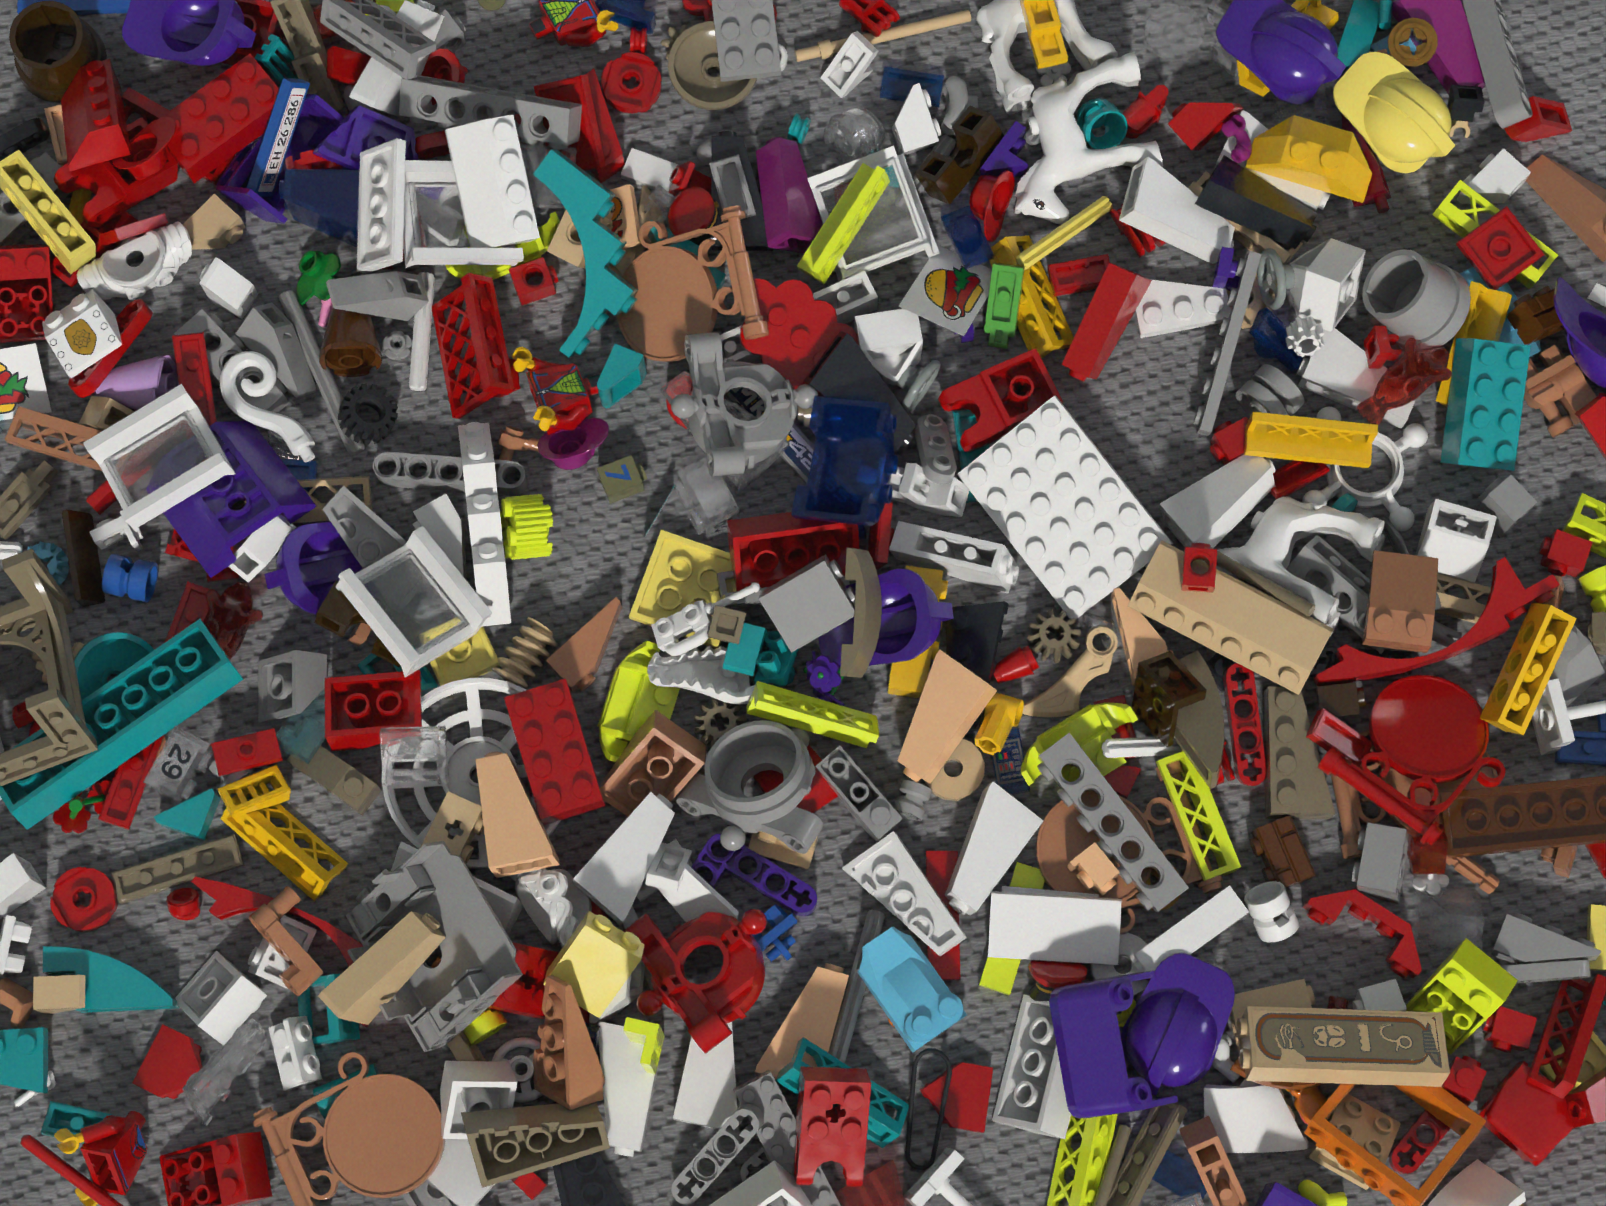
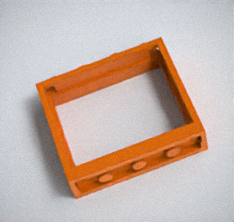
M1340 1084L1313 1116L1304 1134L1316 1142L1315 1146L1325 1149L1336 1157L1341 1166L1354 1171L1363 1178L1364 1182L1371 1189L1384 1194L1391 1200L1394 1206H1422L1478 1136L1486 1123L1484 1118L1442 1087L1394 1085L1461 1136L1418 1190L1326 1120L1356 1085Z

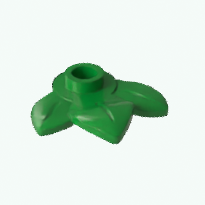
M308 251L302 256L299 269L303 275L298 281L296 288L297 300L300 305H304L313 295L323 301L330 299L326 282L329 279H334L333 275L341 268L338 256L333 253L325 255L321 251Z

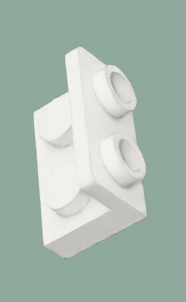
M284 915L280 919L281 925L307 952L317 930ZM263 937L259 948L255 947L249 956L248 965L250 967L248 972L288 989L279 975L289 965Z
M307 1016L289 1017L283 1019V1023L268 1028L283 1091L292 1090L322 1079L320 1062L316 1056L312 1040V1029L308 1024Z

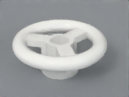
M528 1037L514 1038L505 1042L498 1048L492 1058V1061L510 1062L517 1082H520L522 1093H515L514 1102L518 1103L531 1102L544 1095L535 1089H531L530 1078L534 1074V1053L530 1057L518 1055L511 1060L504 1059V1056L509 1051L518 1047H528L533 1050L539 1049L541 1042ZM519 1064L527 1065L528 1070L526 1074H517L516 1069Z

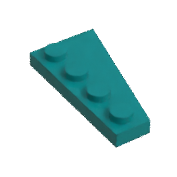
M48 1028L0 1030V1085L48 1094Z

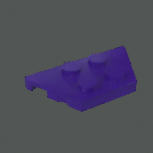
M360 105L354 107L313 151L314 155L359 173L360 152L398 138L406 140L405 160H419L418 154L415 151L414 128Z

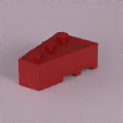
M593 68L586 74H588L606 166L590 169L598 182L603 183L622 170L625 163L621 146L595 69Z

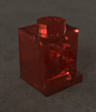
M1443 824L1439 825L1443 832L1432 846L1428 843L1422 844L1420 840L1423 836L1417 831L1416 836H1411L1408 860L1412 874H1445L1448 839Z

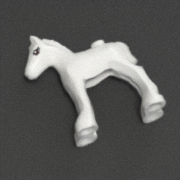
M993 0L981 7L977 13L976 20L982 30V42L992 43L990 46L992 53L989 59L995 72L997 91L1002 97L1005 111L1007 114H1015L1031 105V94L1034 90V85L1031 81L1016 72L1010 60V49L1017 34L1027 32L1020 0ZM1054 0L1061 22L1060 31L1084 71L1095 68L1106 60L1118 56L1111 43L1094 38L1086 31L1079 19L1074 0Z
M1134 51L1124 54L1120 58L1108 59L1095 68L1077 73L1073 83L1069 86L1066 80L1061 77L1052 85L1039 87L1033 92L1031 102L1033 104L1034 116L1029 117L1028 122L1032 136L1039 134L1044 155L1029 168V171L1017 183L1018 186L1015 194L1017 202L1014 214L1022 212L1024 215H1032L1062 225L1069 219V210L1054 193L1055 187L1060 183L1082 179L1109 167L1120 165L1134 167L1146 157L1152 158L1163 167L1160 149L1156 141L1130 143L1106 149L1087 148L1084 134L1073 115L1084 95L1096 86L1110 82L1125 87L1138 86L1141 74Z
M1280 497L1273 501V504L1264 513L1261 511L1256 512L1251 522V528L1255 530L1244 546L1240 548L1218 549L1217 551L1315 605V610L1310 617L1335 630L1340 617V611L1337 610L1339 599L1286 570L1290 564L1295 542L1320 533L1335 534L1352 541L1361 556L1372 562L1373 551H1381L1385 536L1382 534L1384 521L1375 517L1369 519L1361 513L1344 512L1326 505L1314 510V503H1303L1291 497ZM1216 565V568H1217L1218 570H1220V571H1222V572H1224V573H1226V574H1228V575H1230V576H1232V577H1234V578H1236V579L1243 580V579L1237 577L1236 575L1230 573L1229 571H1227V570L1221 568L1220 566Z

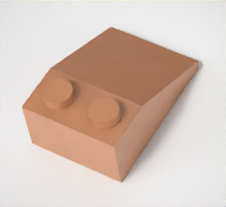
M1373 551L1362 645L1422 653L1429 651L1432 643L1435 617L1438 558Z
M655 710L635 733L600 784L604 801L627 817L650 792L655 796L661 794L671 802L705 764L706 745Z

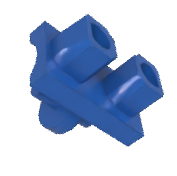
M775 904L764 913L767 922L773 929L764 936L761 933L752 935L758 942L761 951H764L771 944L774 945V948L765 954L771 962L779 955L788 961L792 956L787 949L796 941L791 934L782 941L778 938L796 925L797 919L792 913L788 916L783 909Z

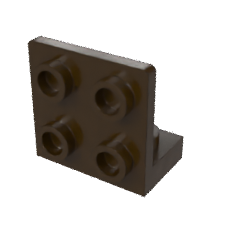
M1171 651L1138 663L1132 710L1137 718L1147 725L1153 736L1159 738L1166 747H1169L1174 742L1178 710L1204 700L1207 689Z

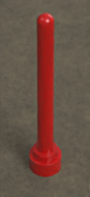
M27 1134L21 1138L20 1142L24 1148L99 1205L123 1206L33 1136Z

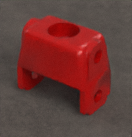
M1522 1060L1507 1073L1497 1085L1492 1095L1478 1110L1477 1114L1486 1120L1484 1126L1520 1158L1536 1167L1574 1127L1568 1113L1565 1097L1562 1099L1526 1082L1530 1067H1528L1526 1061ZM1538 1072L1539 1076L1549 1080L1547 1077Z

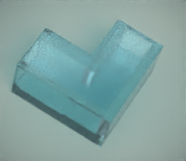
M308 716L305 717L296 732L282 726L276 734L280 750L309 764L325 740V726Z

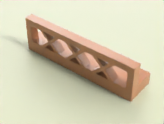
M18 406L5 437L7 443L102 471L99 464L92 460L94 458L89 453L84 456H78L73 449V446L77 444L84 446L83 442L102 432L101 430ZM21 426L37 433L27 439L16 437ZM51 436L65 440V443L52 448L47 446L44 438ZM140 448L135 449L118 460L116 469L121 477L129 459Z

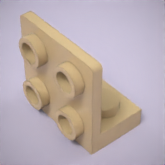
M1347 1094L1336 1107L1329 1121L1384 1164L1387 1161L1400 1127L1399 1121L1350 1094ZM1314 1145L1309 1155L1310 1159L1368 1190L1369 1186L1364 1182L1363 1178L1354 1171L1341 1166L1336 1157L1328 1151Z

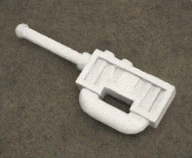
M753 582L750 586L715 603L710 602L707 604L703 600L696 601L694 604L683 607L681 611L673 615L660 618L651 625L658 648L672 656H678L702 645L708 639L707 636L715 605L725 607L754 592L757 593L760 590L759 583ZM693 631L695 632L694 635H692V636H690V637H688V638H686V639H684V640H681V641L678 640L679 638H681V637H683V636H685V635H687V634H689V633H691V632H693Z

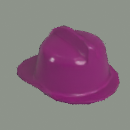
M591 418L583 420L573 431L559 430L550 435L546 432L539 439L538 451L544 458L552 460L555 466L560 469L574 470L580 468L592 458L595 449L607 438L609 426L603 419Z

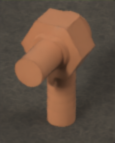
M506 426L505 431L501 430L498 444L503 446L499 460L511 461L515 450L527 451L530 449L539 452L537 447L539 439L523 437V430Z

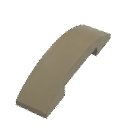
M847 548L845 580L856 581L853 644H842L840 676L862 678L872 660L879 638L882 615L881 589L877 570L869 551Z

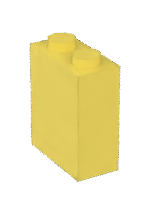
M588 911L549 966L543 985L546 984V978L550 975H554L571 984L578 1006L600 1018L641 961L644 944L633 933L623 932L613 926L607 917L595 915Z

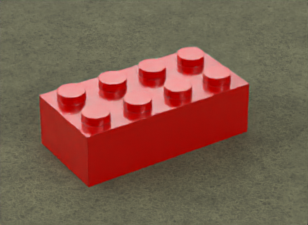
M251 53L162 116L175 120L177 125L176 132L172 140L167 144V148L194 184L266 131L279 88Z
M566 678L504 697L543 825L604 807V799Z

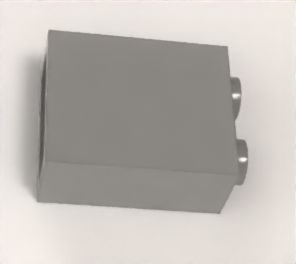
M826 554L760 592L759 601L791 653L854 617L855 591L851 586L846 588L841 580L844 574L835 559L830 561Z

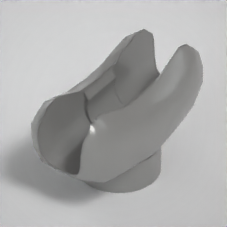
M950 76L942 89L946 98L947 109L941 129L946 135L952 136L955 135L952 130L953 125L969 106L978 108V97L968 95L966 82L958 76Z

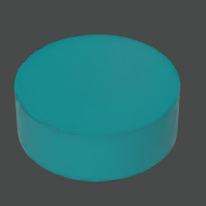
M1346 493L1332 505V508L1344 512H1353L1358 500L1351 494Z

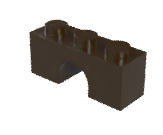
M969 106L952 127L957 138L953 154L947 157L932 151L914 173L930 197L949 205L1004 137L992 114L973 106Z
M335 581L320 606L314 623L343 638L348 628L353 624L367 623L341 590H337L336 585L338 581ZM374 598L412 646L418 636L421 625L416 623V620L405 613L399 614L389 609L382 600ZM377 636L371 653L400 668L401 665Z

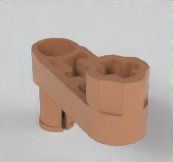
M286 886L267 905L262 904L251 914L249 920L287 962L289 967L279 977L290 991L300 996L323 974V971L281 925L280 919L294 905L301 901L296 892L289 886Z

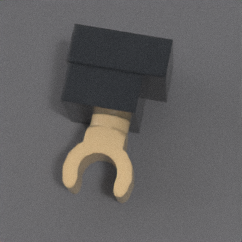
M1451 85L1447 104L1451 115L1450 137H1453L1454 130L1457 128H1463L1464 137H1469V122H1473L1475 112L1482 113L1485 102L1482 87Z

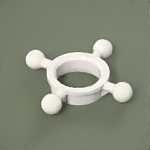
M1330 406L1322 408L1316 416L1319 419L1341 421L1340 412ZM1418 423L1410 424L1404 429L1403 437L1395 442L1378 432L1372 444L1380 447L1388 455L1393 471L1391 481L1385 488L1371 493L1358 491L1349 486L1343 479L1339 465L1326 464L1330 469L1326 474L1329 485L1321 491H1308L1303 496L1302 502L1314 503V510H1317L1325 505L1327 506V501L1334 496L1340 498L1342 495L1349 493L1358 500L1356 507L1371 508L1383 504L1389 511V520L1397 531L1409 530L1414 524V514L1409 508L1400 506L1393 496L1400 488L1404 476L1401 452L1409 447L1419 448L1423 446L1428 439L1426 428Z

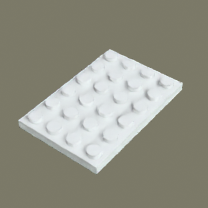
M1055 395L957 474L1053 598L1066 611L1070 619L1075 618L1077 620L1109 595L1113 589L1118 588L1146 566L1152 559L1161 541L1170 545L1173 544Z

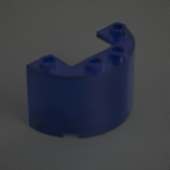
M815 396L809 427L815 434L816 440L807 486L797 485L791 515L797 519L872 526L879 521L885 503L890 504L892 499L891 474H896L898 467V457L893 455L897 416L896 414H891L890 406L885 402Z

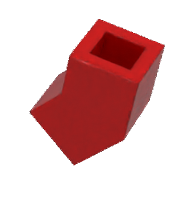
M535 1172L511 1179L531 1200H534L548 1186Z

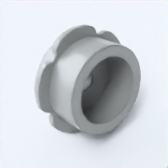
M393 331L390 333V336H386L382 341V348L385 349V355L389 359H405L411 353L412 339L409 335H404L402 331ZM396 343H400V347L398 348L394 347V345Z

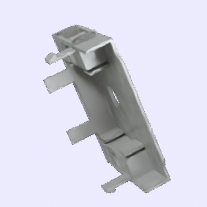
M444 841L425 843L404 864L394 871L384 869L372 881L373 884L379 885L351 913L346 915L363 947L347 951L353 962L411 911L422 915L428 913L440 923L438 929L446 938L439 945L442 951L439 965L432 968L424 961L393 996L394 1002L384 1003L379 1006L388 1021L404 1016L424 1052L438 1049L453 1040L496 1001L497 997L523 975L515 962V946L462 857L451 854Z

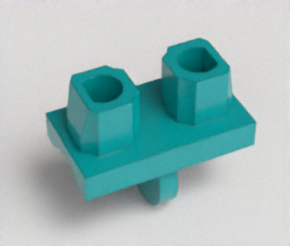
M769 631L764 639L766 648L764 652L759 654L756 661L758 670L754 681L755 684L757 681L767 684L773 683L774 686L781 687L790 684L794 680L795 669L793 664L799 649L791 653L778 631Z

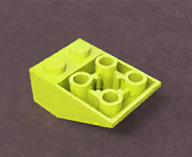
M1465 938L1408 1001L1406 1011L1442 1012L1447 1053L1451 1055L1506 1001L1518 980Z

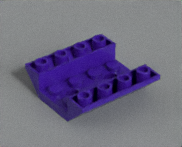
M248 421L215 422L209 426L236 475L221 477L163 512L210 578L237 561L230 549L232 546L281 513L292 524L317 507L256 426ZM196 436L162 458L146 490L148 494L208 459ZM237 501H246V505L242 509L237 511L231 510L233 504Z

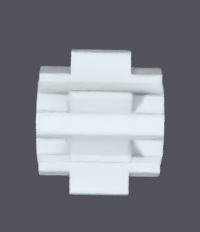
M1299 316L1295 318L1296 320L1293 323L1290 322L1289 327H1286L1288 335L1285 338L1288 349H1293L1297 356H1313L1317 350L1320 351L1321 346H1324L1322 336L1325 333L1322 324H1317L1313 317L1306 316L1305 318H1300Z

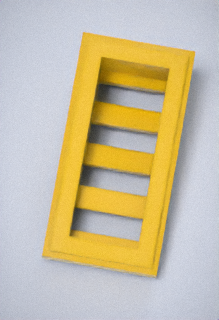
M276 764L218 788V793L231 817H235L290 800L291 789ZM266 784H271L274 790L269 792ZM259 787L263 795L258 796L254 788ZM248 790L250 796L252 797V799L249 801L246 799L243 791ZM236 793L241 804L235 805L230 794Z

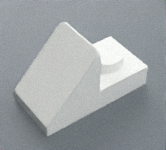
M858 31L852 32L821 76V79L840 98H843L873 71L869 65L879 51Z

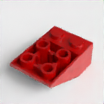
M42 244L0 246V343L46 340L42 322L53 312L49 247Z
M260 1131L234 1134L159 1156L168 1206H238L273 1196Z

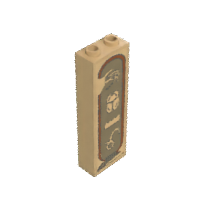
M1247 1006L1242 1018L1237 1020V1037L1242 1038L1243 1048L1240 1049L1239 1064L1240 1068L1245 1069L1246 1081L1442 1087L1450 1074L1442 1012Z

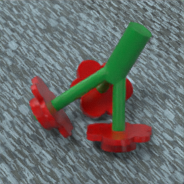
M112 781L95 782L92 785L93 790L88 793V798L83 799L80 797L81 792L70 803H65L59 810L54 812L53 821L57 825H62L61 829L65 833H70L72 830L76 833H83L87 829V821L91 818V813L85 810V805L91 804L95 806V812L100 814Z

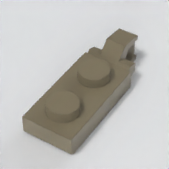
M46 460L35 471L29 469L25 473L21 472L0 496V536L6 541L48 495L52 488L49 483L57 475L58 471Z

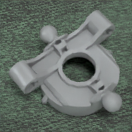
M718 332L686 334L685 356L689 364L693 389L690 395L682 393L673 398L671 410L678 418H688L693 438L700 448L706 452L710 476L743 474L745 465H747V469L753 468L755 463L768 458L783 445L793 426L797 414V406L803 409L812 408L818 401V392L809 384H803L797 389H793L789 380H785L779 372L767 364L735 362L733 359H727L723 363L722 342ZM737 387L749 388L755 391L763 401V415L751 421H743L733 417L724 405L725 393Z
M773 721L747 722L734 727L722 735L706 754L705 776L696 773L676 800L678 806L692 816L713 814L721 817L729 826L721 832L720 841L722 846L729 851L739 850L744 845L746 832L758 833V831H762L775 836L792 850L805 854L824 826L821 819L815 814L796 807L804 796L810 793V786L816 772L807 750L810 742L809 734L805 730L795 727L789 729L785 725ZM773 770L784 776V781L778 787L763 795L755 797L744 795L747 781L761 771Z

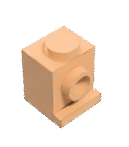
M1095 842L1070 861L1067 866L1070 872L1075 869L1079 871L1077 877L1086 889L1093 888L1096 893L1099 892L1102 896L1117 885L1114 879L1117 878L1120 872Z

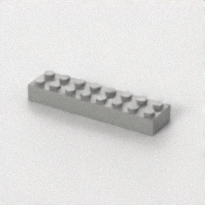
M767 1070L733 1090L741 1106L753 1104L762 1111L764 1123L756 1134L770 1161L773 1162L775 1160L794 1176L796 1119L771 1071ZM747 1115V1117H748V1119H749V1121H750V1123H751V1121L753 1120V1118H752L750 1115ZM820 1166L816 1169L811 1185H800L813 1206H841Z

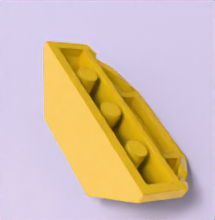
M1296 115L1289 117L1255 137L1252 143V153L1245 165V168L1360 203L1364 202L1372 172L1353 132Z

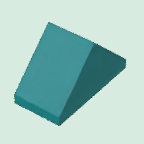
M744 623L739 644L728 643L723 669L754 676L757 668L756 661L766 645L764 639L768 632L767 629Z
M211 788L154 816V819L162 827L205 841L221 798L218 792Z

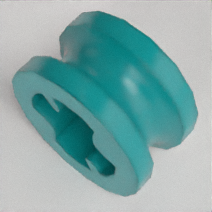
M796 113L791 122L787 139L792 140L796 138L798 143L803 144L810 127L811 118L806 117V119H802L800 114Z

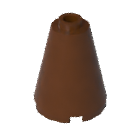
M332 306L319 354V363L324 370H326L327 366L334 369V375L360 377L368 375L369 369L375 366L376 370L380 368L382 354L371 315L334 309Z

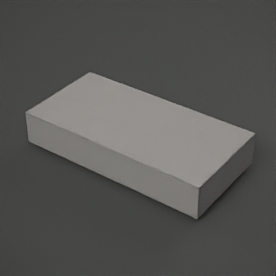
M739 154L710 162L709 166L722 209L738 205L741 206L742 211H745V218L755 216V209Z

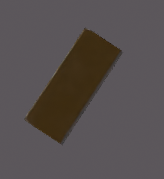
M62 510L74 598L83 607L104 603L105 594L102 590V574L98 548L90 534V531L94 530L93 516L86 512Z

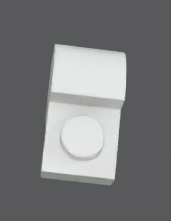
M906 463L898 492L906 497L905 503L914 508L943 516L962 517L970 490L955 477L948 484L934 483L925 477L920 465L917 463Z

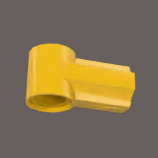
M995 693L985 707L984 720L975 737V746L979 747L982 752L990 755L1001 752L1012 726L1017 727L1021 720L1024 700Z

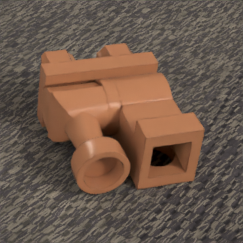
M1556 345L1551 346L1538 355L1546 367L1543 371L1538 372L1531 359H1529L1524 394L1527 405L1534 409H1540L1551 423L1547 430L1552 438L1570 429L1574 424H1579L1580 421L1575 413L1597 397L1585 380L1582 371L1575 364L1576 361L1570 354L1565 357ZM1557 400L1560 401L1569 416H1561L1555 404Z

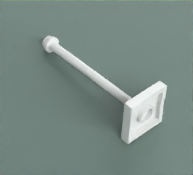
M1559 679L1549 680L1531 718L1541 755L1554 753L1560 750L1561 747L1574 742L1575 738L1570 720L1606 713V700L1566 708Z
M946 1147L936 1158L934 1164L920 1176L903 1197L912 1206H923L934 1193L936 1195L940 1193L953 1206H973L949 1184L950 1179L948 1177L965 1158L955 1149Z

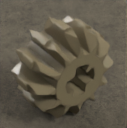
M1049 609L1047 618L1038 613L1036 615L1037 623L1029 624L1028 629L1034 634L1027 636V642L1037 643L1031 650L1033 654H1037L1041 650L1044 651L1041 658L1044 662L1047 661L1049 654H1053L1054 663L1060 662V653L1069 659L1072 656L1070 649H1078L1080 645L1074 638L1080 637L1081 630L1071 629L1076 624V619L1071 618L1066 622L1064 620L1066 611L1062 610L1058 618L1055 617L1054 610ZM1049 630L1053 634L1056 632L1060 633L1058 641L1055 638L1051 640L1047 638Z
M715 698L711 699L712 709L702 704L700 709L705 716H694V721L701 724L694 728L695 735L704 734L700 741L705 745L712 740V748L715 742L726 732L747 722L746 715L736 716L741 710L740 705H734L729 709L730 703L723 702L722 706H718V701ZM722 718L723 723L729 722V725L725 724L724 731H719L717 727H712V724L716 725V719Z

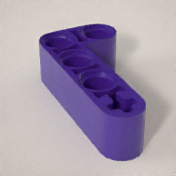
M715 834L707 841L691 867L696 873L700 870L710 871L713 878L709 885L714 889L725 872L798 916L812 914L817 906V894L810 885L744 845L739 850L729 851L727 856L723 858L715 857L712 854V848L715 844L721 843V834ZM751 859L756 862V871L752 874H743L739 870V865L743 860ZM772 876H779L784 880L785 884L781 890L771 891L766 886L767 880ZM790 884L795 885L793 893L802 897L804 893H807L809 895L808 901L811 904H803L802 907H798L797 899L789 894L788 900H785L783 897L788 893Z

